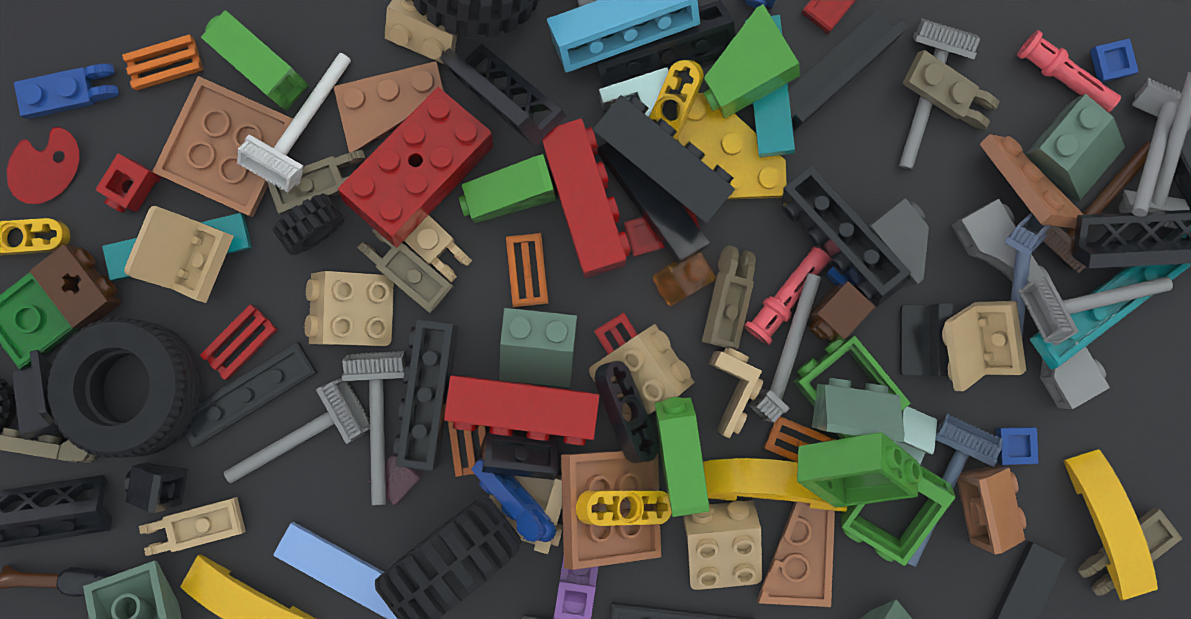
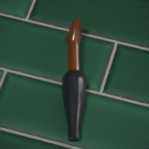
M7 564L2 567L0 573V589L14 587L57 588L65 596L85 597L83 586L118 573L84 567H70L64 569L59 574L19 572Z

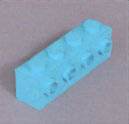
M597 0L547 18V23L553 45L567 73L699 25L700 17L698 0Z

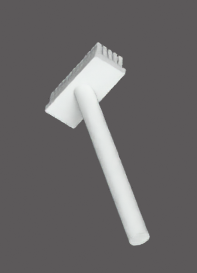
M343 53L337 55L274 148L248 135L245 138V142L238 148L237 164L245 167L247 170L249 169L251 172L253 171L254 174L261 176V178H265L266 181L273 182V185L281 187L282 190L285 189L287 193L295 185L298 186L301 183L303 165L286 155L350 64V58Z

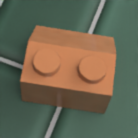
M995 465L994 467L988 466L961 472L957 483L970 543L990 553L1000 554L1025 540L1023 529H1026V518L1022 509L1017 504L1015 493H1018L1019 487L1016 476L1013 472H1010V468Z

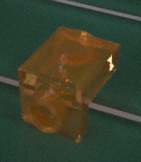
M701 251L679 265L676 261L652 277L657 285L659 294L669 306L676 304L717 279Z

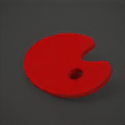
M52 127L49 132L48 144L44 150H36L27 139L21 140L16 145L9 157L6 168L7 184L13 196L27 204H40L55 198L68 187L76 174L79 163V148L73 135L62 127ZM57 151L64 153V158L60 162L53 160V155Z

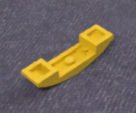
M1100 449L1063 460L1077 495L1082 493L1108 555L1110 563L1106 564V567L1120 600H1126L1157 590V579L1152 558L1137 516L1118 477Z
M753 458L703 461L708 498L736 501L737 496L804 502L809 503V508L847 511V506L835 508L798 483L797 462Z
M201 554L196 557L180 586L194 600L222 619H316L294 606L289 609L229 575L230 570Z

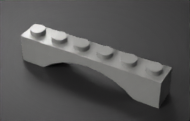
M997 199L951 224L968 255L987 262L1013 282L1016 249L1006 244L1005 240L1016 227L1013 223L1015 221L1014 215L1007 205L1002 204L1000 199ZM1032 254L1028 284L1035 278L1049 276L1042 266H1038ZM1084 347L1055 369H1050L1042 358L1040 378L1058 408L1074 409L1110 388L1105 380V369L1096 359L1092 358L1087 347Z

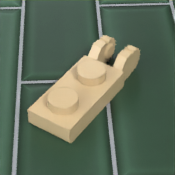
M429 215L404 240L429 265L433 264L451 282L457 276L447 264H444L439 259L447 248L461 264L468 266L472 262L454 243L455 240Z
M237 497L163 517L162 520L139 526L140 534L154 533L162 528H165L168 541L163 543L156 542L144 548L146 556L168 550L175 552L246 532Z

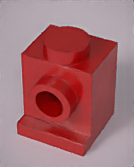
M118 153L95 190L107 197L104 203L121 213H125L127 209L138 212L155 182L159 183L162 177L136 161ZM133 183L130 189L127 191L129 184Z

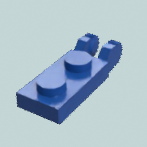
M107 63L91 65L86 68L81 67L14 82L20 116L26 119L95 105L97 101L118 96L117 86L102 85L100 87H92L91 84L93 80L114 75L113 65Z
M478 460L471 470L480 479L479 484L481 488L490 495L495 496L502 504V512L510 519L516 521L517 532L524 536L523 539L530 542H548L554 539L557 531L554 522H551L544 509L512 475L482 472V460Z

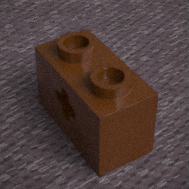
M63 244L29 271L71 327L81 329L90 323L101 320L122 304V302L115 294L118 290L114 283L106 276L100 275L94 267L96 260L85 248Z
M847 281L833 286L811 309L808 318L810 324L807 327L821 341H824L826 338L829 341L845 340L875 306Z

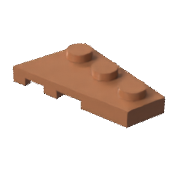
M436 61L333 86L349 153L363 150L362 148L373 141L380 140L390 134V131L399 126L437 87L444 91L439 66Z
M989 134L980 143V146L1041 225L1076 229L1077 215L1084 214L1022 152L1023 149L1016 140L1010 136L1001 137Z
M804 502L793 503L756 600L758 603L831 607L835 511L809 508V503Z

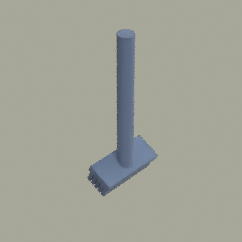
M1032 212L1017 225L1016 229L1005 240L1006 244L1016 249L1011 301H1017L1021 335L1023 334L1025 302L1018 290L1023 289L1022 287L1028 284L1031 254L1045 240L1046 233L1051 227L1049 225H1041Z
M947 413L942 424L939 423L935 440L956 450L942 479L951 483L954 489L969 456L994 467L997 463L998 454L1002 449L1003 439L997 436L994 437L993 434H989V432L976 428V426L963 422V420H959V418L950 416ZM935 526L908 561V564L917 566Z

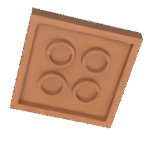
M198 76L152 172L250 217H254L268 184L265 178L263 179L261 176L254 174L253 171L251 172L249 169L247 170L245 167L237 164L238 148L245 142V138L248 135L274 148L293 118Z
M622 450L561 455L564 568L576 570L660 558V524L596 526L581 522L576 514L577 500L583 492L588 490L659 491L658 454L652 461L631 463L626 459ZM627 497L620 503V513L623 517H626L630 512L631 506ZM656 503L644 504V510L647 511L656 510L657 508ZM606 504L592 505V512L606 511Z

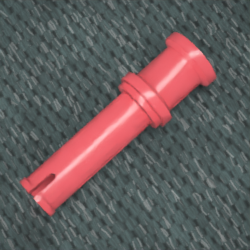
M1035 31L1022 45L1017 56L1020 59L1027 58L1042 69L1041 74L1045 77L1054 76L1080 96L1088 95L1108 113L1120 101L1121 95L1109 89L1101 81L1076 65L1068 58L1067 50L1064 48L1058 49L1042 38L1043 33L1041 31Z
M813 246L774 297L770 296L762 302L764 307L752 322L747 321L744 328L760 342L769 346L772 343L771 337L781 324L791 319L792 312L790 310L800 299L807 274L810 273L818 276L825 266L830 263V256L822 249Z

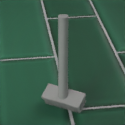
M923 18L917 31H914L912 36L916 42L936 47L933 56L943 63H946L949 52L975 59L977 54L975 51L980 41V38L975 34L972 35V33L947 27L933 21L930 22V20ZM920 96L899 164L900 168L906 170L913 169L933 105L922 96Z
M1191 72L1187 73L1148 212L1190 210L1185 199L1168 197L1191 120ZM1123 191V198L1118 206L1120 213H1132L1137 194L1136 191ZM1166 221L1162 225L1164 227L1168 226V228H1178L1173 221Z
M1147 78L1146 82L1136 92L1135 100L1132 102V106L1158 117L1132 208V213L1139 217H1144L1148 214L1167 141L1181 97L1179 91L1176 92L1175 89L1172 90L1171 87L1168 88V86L1155 82V80L1151 81L1150 78ZM1191 120L1188 126V131L1191 129Z
M807 274L770 390L760 389L756 399L748 405L764 421L774 423L782 413H786L790 409L782 399L821 281L820 276Z
M1045 276L1043 278H1035L1029 282L1030 284H1027L1018 291L1028 310H1030L1029 312L1032 314L1031 316L1034 318L1033 320L1036 322L1038 330H1041L1039 332L1043 334L1042 337L1045 338V343L1059 345L1079 332L1070 314L1170 291L1173 283L1169 277H1162L1062 301L1050 277Z
M405 351L346 354L342 361L344 371L342 381L369 380L372 505H385L383 379L404 378L406 366Z
M342 378L317 388L316 391L328 412L224 471L227 481L232 484L334 424L346 444L364 436L365 432L370 430V420L368 421V416L366 417V413L363 412L364 409H361L362 406L361 404L359 405L360 402L359 400L357 401L355 393H352L353 390L350 389L351 386L348 385V381H342Z

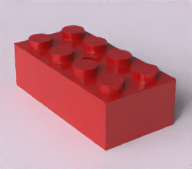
M437 87L337 190L343 202L395 248H398L493 148L492 132L442 89Z
M582 118L558 125L541 141L584 279L624 267L627 260L626 257L630 256L629 252H631L625 231L619 233L617 231L615 223L619 222L620 215L614 196L607 198L604 190L608 188L607 183L609 180L603 162L596 163L594 158L595 155H598L596 149L598 146L592 127L585 128Z
M452 375L449 381L444 421L453 422V429L475 431L479 425L490 426L491 434L512 436L514 430L527 431L526 438L548 441L550 434L564 436L563 443L585 445L586 439L594 440L599 393Z

